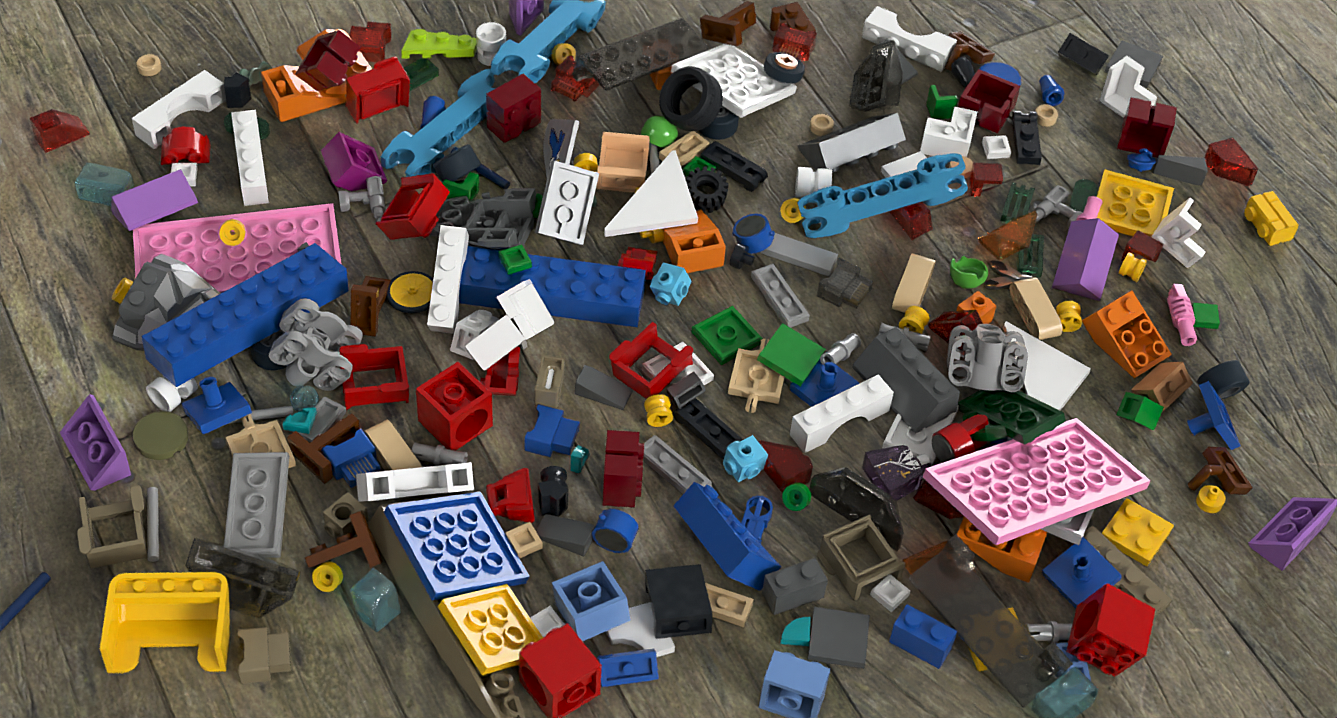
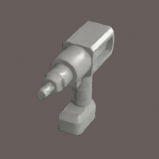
M373 176L366 179L368 191H338L341 212L350 209V202L363 201L364 204H370L375 220L377 222L381 221L385 211L381 177Z
M1057 185L1036 207L1035 212L1027 223L1031 225L1033 222L1047 217L1050 213H1055L1056 215L1061 213L1070 218L1067 223L1069 228L1071 221H1076L1077 217L1083 212L1075 211L1064 205L1069 192L1064 187Z

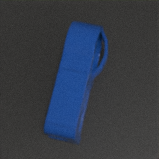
M753 496L746 503L741 523L761 544L764 528H767L768 522L772 517L773 505L764 496ZM756 506L755 513L753 514L750 508ZM765 507L768 510V513L759 516L761 508Z

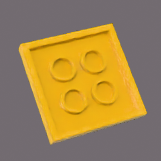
M1104 169L1097 197L1103 203L1097 218L1115 232L1157 243L1151 236L1161 221L1168 215L1174 188Z
M508 584L442 599L438 605L440 612L481 675L519 665V652L530 642H537L543 638Z

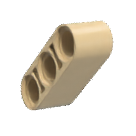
M914 253L911 254L893 301V310L905 313L910 306L920 307L936 260Z
M1034 277L1011 282V298L1030 334L1039 340L1061 336V320L1040 281Z
M388 419L364 431L376 448L377 460L385 471L422 467Z

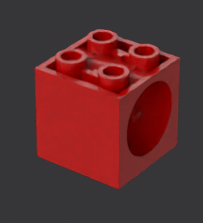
M459 362L451 365L416 388L418 421L446 449L456 451L493 426L492 393Z
M1106 583L1077 605L1066 652L1076 656L1080 661L1095 666L1103 673L1115 677L1146 656L1156 609Z
M568 623L560 628L556 627L550 630L539 641L528 643L519 652V682L547 718H563L600 695L602 665Z

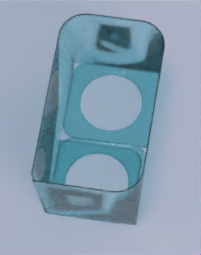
M89 162L84 164L74 182L79 199L111 206L112 196L134 188L132 175L128 171Z
M374 568L350 589L356 616L375 632H378L401 613L396 587Z
M1075 666L1035 695L1032 711L1039 718H1075L1094 703L1099 689Z

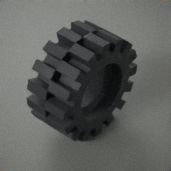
M703 166L702 171H700L699 167L695 168V171H691L686 178L696 211L698 208H701L704 213L706 209H708L709 213H712L714 208L717 211L720 209V206L724 205L729 185L726 182L727 178L725 176L721 177L722 172H714L715 168L711 167L710 171L707 170V166ZM707 185L713 188L715 192L713 194H703L697 190V187Z

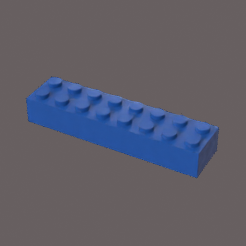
M314 243L141 336L145 358L175 387H178L280 330L279 323L284 311L296 301L310 299L316 302L320 308L349 291L347 269L319 245ZM301 309L302 311H304V312H306V313H311V312L308 311V310Z
M471 246L467 248L466 260L460 280V304L503 309L497 296L530 279L551 316L638 328L645 290L646 270L528 254L532 261V268L508 275L499 259V251L501 250Z

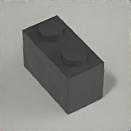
M816 558L765 575L762 594L773 615L824 598L828 579Z

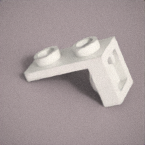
M478 310L457 322L450 351L473 360L474 358L470 356L465 346L499 321V318L492 316V313L489 311Z

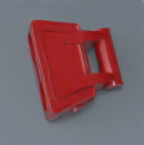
M522 468L504 476L503 479L494 484L486 486L488 505L495 516L498 515L522 522L533 523L535 521L528 468Z

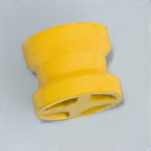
M1129 252L1118 274L1122 276L1128 275L1133 281L1138 282L1145 269L1147 260L1143 258L1137 259L1134 254Z
M1065 301L1056 306L1055 311L1061 320L1062 331L1073 332L1082 326L1081 308L1078 303Z
M910 306L905 312V317L900 320L899 328L908 327L909 331L922 334L924 327L929 322V314L921 307Z
M660 394L650 396L645 400L644 407L646 412H648L646 418L649 425L662 427L668 425L673 420L672 411L669 409L671 405L669 397Z

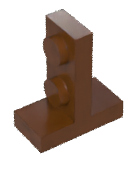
M746 1L721 17L710 15L700 17L702 39L736 47L742 44L741 32L756 23L754 2Z
M366 276L362 285L353 284L351 288L350 325L358 327L363 335L376 337L378 332V314L386 299L391 282L390 279Z
M351 413L344 419L338 420L325 433L317 435L311 443L297 431H294L287 436L293 456L326 484L333 478L331 462L322 455V448L327 445L337 446L353 438L356 431L360 429L359 419Z
M363 510L349 515L357 536L353 537L351 532L336 538L338 544L327 548L326 544L323 543L309 549L311 554L305 557L308 568L360 547L364 551L370 568L383 562Z

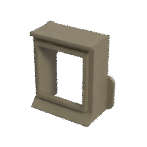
M134 485L130 488L131 500L88 508L85 497L79 498L83 526L77 530L79 550L81 554L87 555L91 569L147 558L141 512L144 510L142 489L139 485ZM134 513L137 540L95 548L92 521Z
M870 515L823 535L817 558L828 574H836L854 601L859 599L862 586L891 574L898 581L903 580L905 562L900 561L872 522ZM865 536L882 560V563L856 573L839 547Z

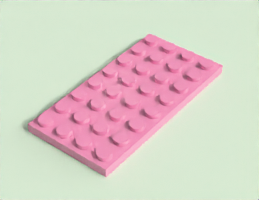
M333 203L151 223L133 229L135 279L144 263H151L154 257L164 254L184 262L217 291L223 293L298 252L297 249L305 242L309 246L316 243L341 264ZM230 219L240 221L246 230L244 240L236 246L225 244L219 235L222 224Z
M1077 418L1064 422L1054 430L1035 438L1030 443L1022 444L1012 439L926 468L923 474V478L995 545L1147 489L1150 480Z

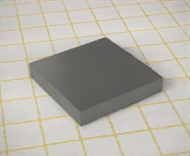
M1121 40L1106 67L1105 73H1108L1110 67L1128 56L1145 68L1139 85L1147 88L1162 61L1163 55Z
M814 607L808 660L864 669L870 615Z

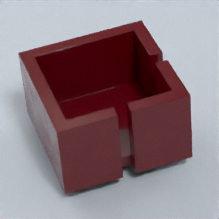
M340 30L318 36L295 75L316 91L340 86L347 77L345 73L348 70V66L351 67L357 61V53L361 47Z
M978 69L961 94L958 107L977 111L976 121L979 122V126L999 133L1006 122V118L1009 117L1016 106L1021 86Z
M523 73L486 94V109L488 110L487 128L503 143H506L513 138H517L522 130L525 132L541 123V88Z
M1131 97L1120 129L1117 149L1141 154L1139 150L1145 148L1153 154V157L1158 158L1159 155H1164L1175 125L1177 107L1156 103L1153 106L1151 101Z
M607 430L602 506L635 508L636 497H641L644 443H639L640 432Z

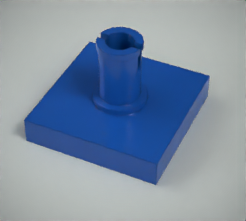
M819 360L800 387L792 382L790 384V391L813 407L860 383L836 364L826 362L822 365Z
M215 377L202 379L199 385L202 388L203 394L181 403L185 414L202 434H206L252 413L250 404L231 382L218 387Z
M1209 381L1200 384L1199 387L1207 405L1208 413L1187 420L1192 434L1195 436L1200 432L1215 427L1231 450L1240 447L1241 445L1225 404Z
M1082 537L1079 545L1073 544L1042 570V575L1075 609L1078 604L1106 583L1114 586L1122 577L1084 537Z

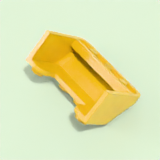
M217 572L122 573L111 580L100 644V652L107 673H126L133 670L139 662L141 647L198 646L197 660L203 670L226 672L230 640L229 588L224 575Z

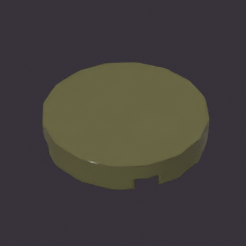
M166 411L151 413L144 416L136 424L133 430L134 445L141 452V455L154 460L171 458L178 450L179 452L182 451L187 444V425L175 413Z

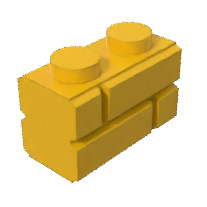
M1273 191L1249 198L1244 210L1245 217L1254 224L1259 237L1264 238L1269 246L1279 244L1280 242H1287L1294 238L1299 225Z

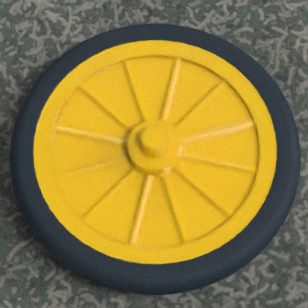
M408 271L398 274L391 279L386 296L387 301L400 312L420 313L430 308L433 278L419 271Z

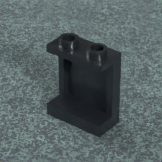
M701 564L645 570V590L649 594L653 612L655 639L712 633L713 613Z

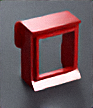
M396 56L377 62L373 66L374 69L346 78L345 106L356 124L360 119H366L400 105L409 107L410 79Z
M434 173L402 177V186L382 215L381 221L375 224L390 240L413 237L426 238L438 222L439 218L436 214L450 191ZM423 188L420 194L415 190Z
M652 322L632 342L625 340L610 353L609 359L612 364L613 376L647 399L650 396L658 395L687 366L693 365V348L685 346L681 351L677 350L658 337L657 325ZM652 347L671 360V362L649 382L631 370L630 367Z
M366 344L340 347V355L347 358L353 365L349 379L342 383L346 411L353 406L399 401L409 403V384L402 346L368 349ZM394 368L396 382L355 388L353 372Z

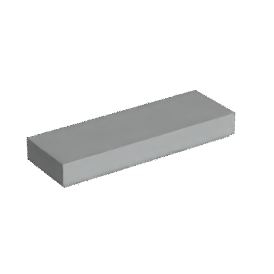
M777 233L774 235L772 244L760 252L761 254L826 276H830L838 258L836 253Z
M774 264L751 272V278L783 324L791 328L809 321L810 315Z
M653 435L644 443L643 461L682 494L694 482L704 487L706 485L712 487L711 480L656 435Z

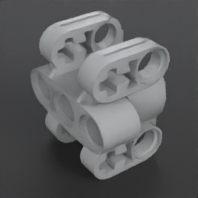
M310 299L296 301L284 311L281 317L279 327L285 333L273 342L269 358L276 364L287 365L285 375L293 386L301 387L314 378L313 383L317 388L332 391L349 379L353 369L351 362L340 355L339 345L360 344L363 333L358 327L346 325L337 315L319 311L318 304ZM301 309L308 310V311H310L311 313H306V312L302 311ZM348 335V336H351V337H353V338H355V339H350V338H347V337H345V336Z
M978 324L973 331L963 325L952 329L946 359L948 377L952 384L981 390H1004L1009 392H1016L1023 387L1028 352L1020 333L1009 331L1004 334L998 326L991 324ZM962 343H963V346H962L963 351H961V350L958 349V347H961ZM1013 352H1014V356H1018V357H1017V358H1016V357H1013L1012 355H1010V353H1013ZM952 373L956 374L957 376H963L965 378L960 380L955 379ZM1018 376L1020 378L1019 382L1015 385L1005 383V381L1014 380Z

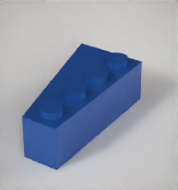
M694 482L673 505L729 578L760 591L763 588L765 575L778 571L781 568L780 564L732 514V510L718 499L719 494L709 485L704 487Z

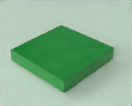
M733 306L692 326L691 330L692 334L720 365L736 358L738 348L751 350L759 346L763 339Z
M782 323L759 354L757 361L801 387L826 349Z

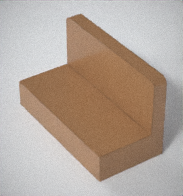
M1183 362L1160 363L1136 384L1131 391L1134 394H1148L1150 400L1164 407V411L1193 382Z

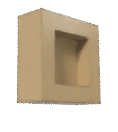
M531 522L505 532L519 559L543 548V542Z

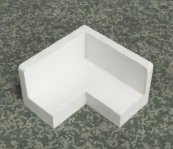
M1126 56L1110 67L1100 102L1124 118L1131 97L1151 101V105L1154 106L1157 96L1139 85L1145 68Z
M954 107L951 122L928 118L920 151L930 156L957 153L967 157L977 111Z
M1191 198L1187 199L1166 216L1151 236L1186 268L1192 266L1205 254V251L1189 238L1202 225L1187 212L1194 202Z
M530 279L497 296L507 316L515 320L526 340L554 324L552 316Z
M505 315L468 343L465 348L482 370L486 371L518 345L523 350L527 348V342L510 318Z

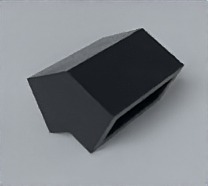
M237 72L231 77H224L227 108H243L251 100L248 78Z
M556 480L538 483V503L541 515L545 516L547 514L559 517L568 509V489Z

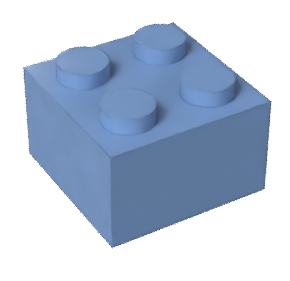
M603 561L552 582L558 610L566 623L571 626L582 641L631 621L627 597Z
M774 650L764 677L759 708L787 718H817L825 696L831 669L824 667L818 662H809L797 658L791 653H782Z

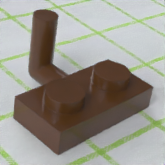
M798 2L772 8L770 19L771 31L787 29L792 37L801 39L815 37L816 29Z
M961 31L952 32L948 36L956 39L957 42L945 68L951 71L952 63L959 59L961 53L970 56L969 59L977 64L991 62L995 53Z
M1208 446L1202 453L1208 464L1188 482V487L1196 491L1210 475H1217L1221 481V486L1229 494L1246 495L1253 488L1226 447Z

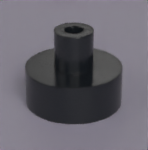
M738 243L732 252L729 265L737 269H741L743 264L752 266L755 257L748 254V246Z

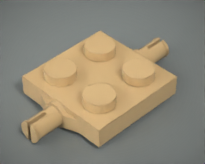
M766 339L761 340L759 350L749 351L738 348L728 388V394L748 398L745 410L749 412L752 404L751 413L756 411L758 401L779 404L784 383V376L757 361L759 354L765 347Z
M251 414L246 415L247 419L245 416L240 418L244 429L239 433L225 437L232 457L233 453L288 452L290 456L289 468L296 466L295 458L277 420L255 425Z

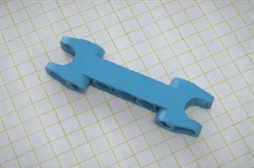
M552 0L549 6L550 15L520 43L509 39L501 45L491 62L490 72L495 75H500L504 71L509 70L518 72L519 75L524 73L530 80L537 83L549 68L550 60L548 57L552 55L553 48L559 43H564L578 29L587 33L592 31L604 13L606 1Z
M484 69L468 78L458 90L459 99L416 134L412 135L408 131H403L397 135L382 153L381 166L386 169H392L398 164H409L405 171L406 177L435 173L433 164L444 157L443 152L487 117L486 94L496 89L492 88L495 79L494 74L490 72L491 69Z
M951 153L932 156L921 160L916 170L844 191L838 186H830L802 197L797 203L801 217L806 218L802 222L806 237L818 238L836 235L846 231L849 228L850 222L918 202H923L928 206H935L963 195L968 190V186L964 176L959 175L965 170V163L961 154ZM950 161L959 163L958 166L953 168L945 167ZM952 183H959L961 184V187L958 189H950L948 185ZM808 203L817 204V207L813 209L804 208ZM821 223V227L818 230L808 229L812 224Z

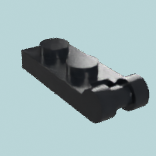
M1013 111L1012 127L1017 164L1040 165L1042 155L1037 125V112L1030 111L1029 114L1021 113V111Z
M714 141L701 153V159L714 165L718 171L743 184L744 188L749 192H753L758 187V183H762L768 177V173L764 168L717 141Z
M696 398L689 401L684 408L679 407L673 411V416L679 424H684L723 460L726 448L734 441L740 442L743 440Z

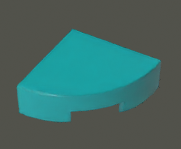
M303 408V411L287 416L282 424L283 430L310 434L317 415L316 408Z
M579 445L575 447L571 454L570 471L578 474L582 471L590 455L589 449Z
M801 617L790 622L782 633L781 644L809 646L810 617Z

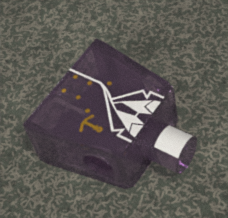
M899 445L865 452L862 469L885 506H888L914 492L921 486L923 471L931 467V462L927 454L914 457L908 446Z

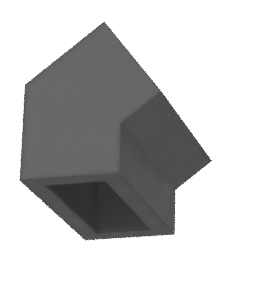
M692 372L669 387L667 394L675 405L682 407L704 393L706 389L701 379L695 372Z

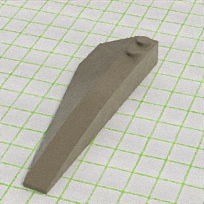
M397 503L380 504L368 524L373 538L413 612L449 669L486 718H525L519 697L515 696L512 687L515 683L512 674H508L506 668L481 675L440 612L438 605L442 599L432 601L384 514L387 505Z

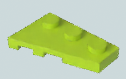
M424 29L411 30L402 48L401 59L410 58V54H422V58H431V55L442 54L446 58L474 57L477 50L476 38H472L469 35H449L446 32H427Z

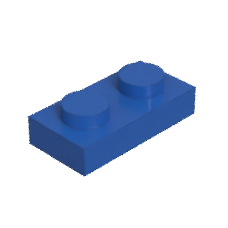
M654 648L597 656L598 661L602 665L601 687L659 679L656 650Z

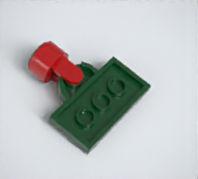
M980 390L958 402L959 411L964 413L962 416L963 422L959 424L952 423L932 435L931 443L936 457L941 463L976 452L988 441L999 440L1006 436L1022 444L1030 443L1035 438L1054 430L1057 426L1066 422L1065 414L1019 390L1016 392Z

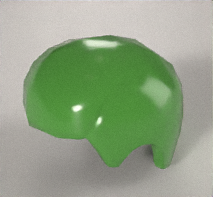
M652 116L645 122L641 135L649 136L650 143L666 148L676 141L678 130L664 116Z
M962 256L958 262H955V259L951 260L950 276L957 286L963 289H972L980 286L987 280L988 268L983 261Z

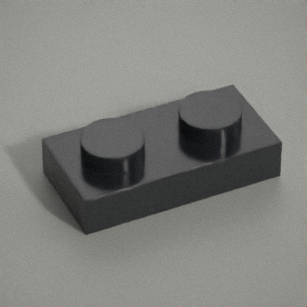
M1069 33L1058 53L1096 75L1109 57L1106 53Z

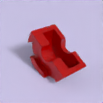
M182 126L173 128L172 133L162 138L161 165H172V163H178L181 159H188L192 163H210V140L208 136L195 132L193 127Z
M628 247L626 254H621L618 266L646 270L645 280L652 281L654 276L652 271L656 263L658 251Z
M516 347L488 368L485 378L481 377L480 383L492 395L516 396L519 382L520 347Z

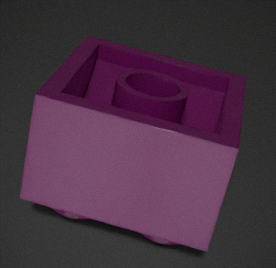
M338 132L321 150L324 164L331 176V182L338 188H344L351 192L367 188L366 179L373 176L381 177L382 184L388 181L375 149L363 142Z

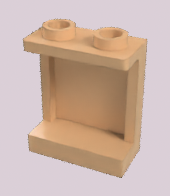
M603 132L600 161L597 169L599 177L596 189L635 193V188L641 187L646 181L650 137Z

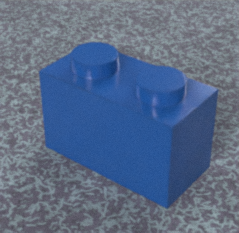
M906 604L893 625L889 642L940 669L953 647L957 630Z

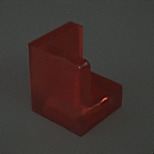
M973 163L969 177L971 196L980 197L983 184H1002L1001 164Z
M1138 230L1126 244L1121 261H1124L1126 255L1130 252L1135 257L1140 255L1149 261L1156 262L1159 259L1164 244Z

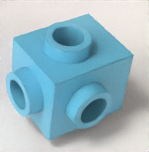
M663 262L657 274L652 278L650 288L658 302L664 305L670 303L679 306L682 299L687 295L692 281L685 268Z
M752 435L740 442L734 441L726 448L723 465L729 475H733L737 482H740L746 478L752 479L764 469L768 454Z

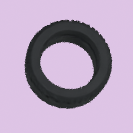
M693 66L680 68L674 71L662 86L659 97L661 113L671 124L682 130H702L711 124L720 112L723 101L722 88L715 77L701 68ZM701 83L702 97L699 104L690 113L681 115L680 101L683 94L692 85Z

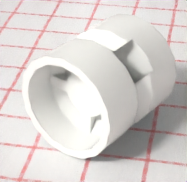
M488 22L477 28L476 42L479 62L491 66V62L501 45L506 42V30L501 24Z
M809 167L797 168L795 197L802 198L832 185V169L818 168L813 172L812 168Z
M163 376V378L157 377L147 385L146 392L160 410L171 412L181 404V398L187 399L198 389L195 378H192L182 385L175 387Z

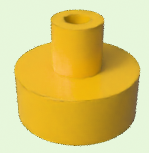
M559 43L552 50V59L559 66H570L576 59V51L570 44Z
M590 153L579 154L574 158V166L597 172V158Z
M791 198L782 204L780 212L785 221L796 223L804 218L801 217L797 203L800 199Z
M235 219L225 221L219 231L221 240L229 246L240 244L246 234L244 225Z
M663 229L639 232L642 239L649 237L652 244L664 240Z
M124 277L117 285L112 295V300L121 304L133 281Z
M1207 485L1200 489L1196 503L1201 510L1207 513H1217L1222 509L1226 498L1224 492L1219 487Z
M329 561L323 562L314 570L312 580L319 590L331 592L341 584L343 572L337 564Z

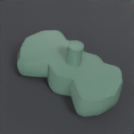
M262 61L258 68L254 67L250 70L242 68L239 74L247 77L249 86L262 81V71L272 69V67L266 61Z

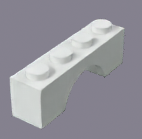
M879 6L865 20L862 38L876 44L888 39L903 56L940 72L944 70L957 42L956 39L939 32L924 36L910 34L898 25L897 14Z
M206 70L202 71L134 116L132 123L135 135L153 149L157 148L162 144L163 136L166 137V135L172 133L171 122L179 114L191 110L210 112L225 102L224 83Z
M256 110L231 112L244 206L269 203Z
M443 225L440 227L427 323L430 331L452 334L455 332L459 315L460 280L469 240L466 228Z
M876 375L794 415L790 436L801 450L807 453L825 444L832 433L848 420L863 416L869 422L889 412L894 392L879 375Z
M472 463L356 474L359 502L474 490Z

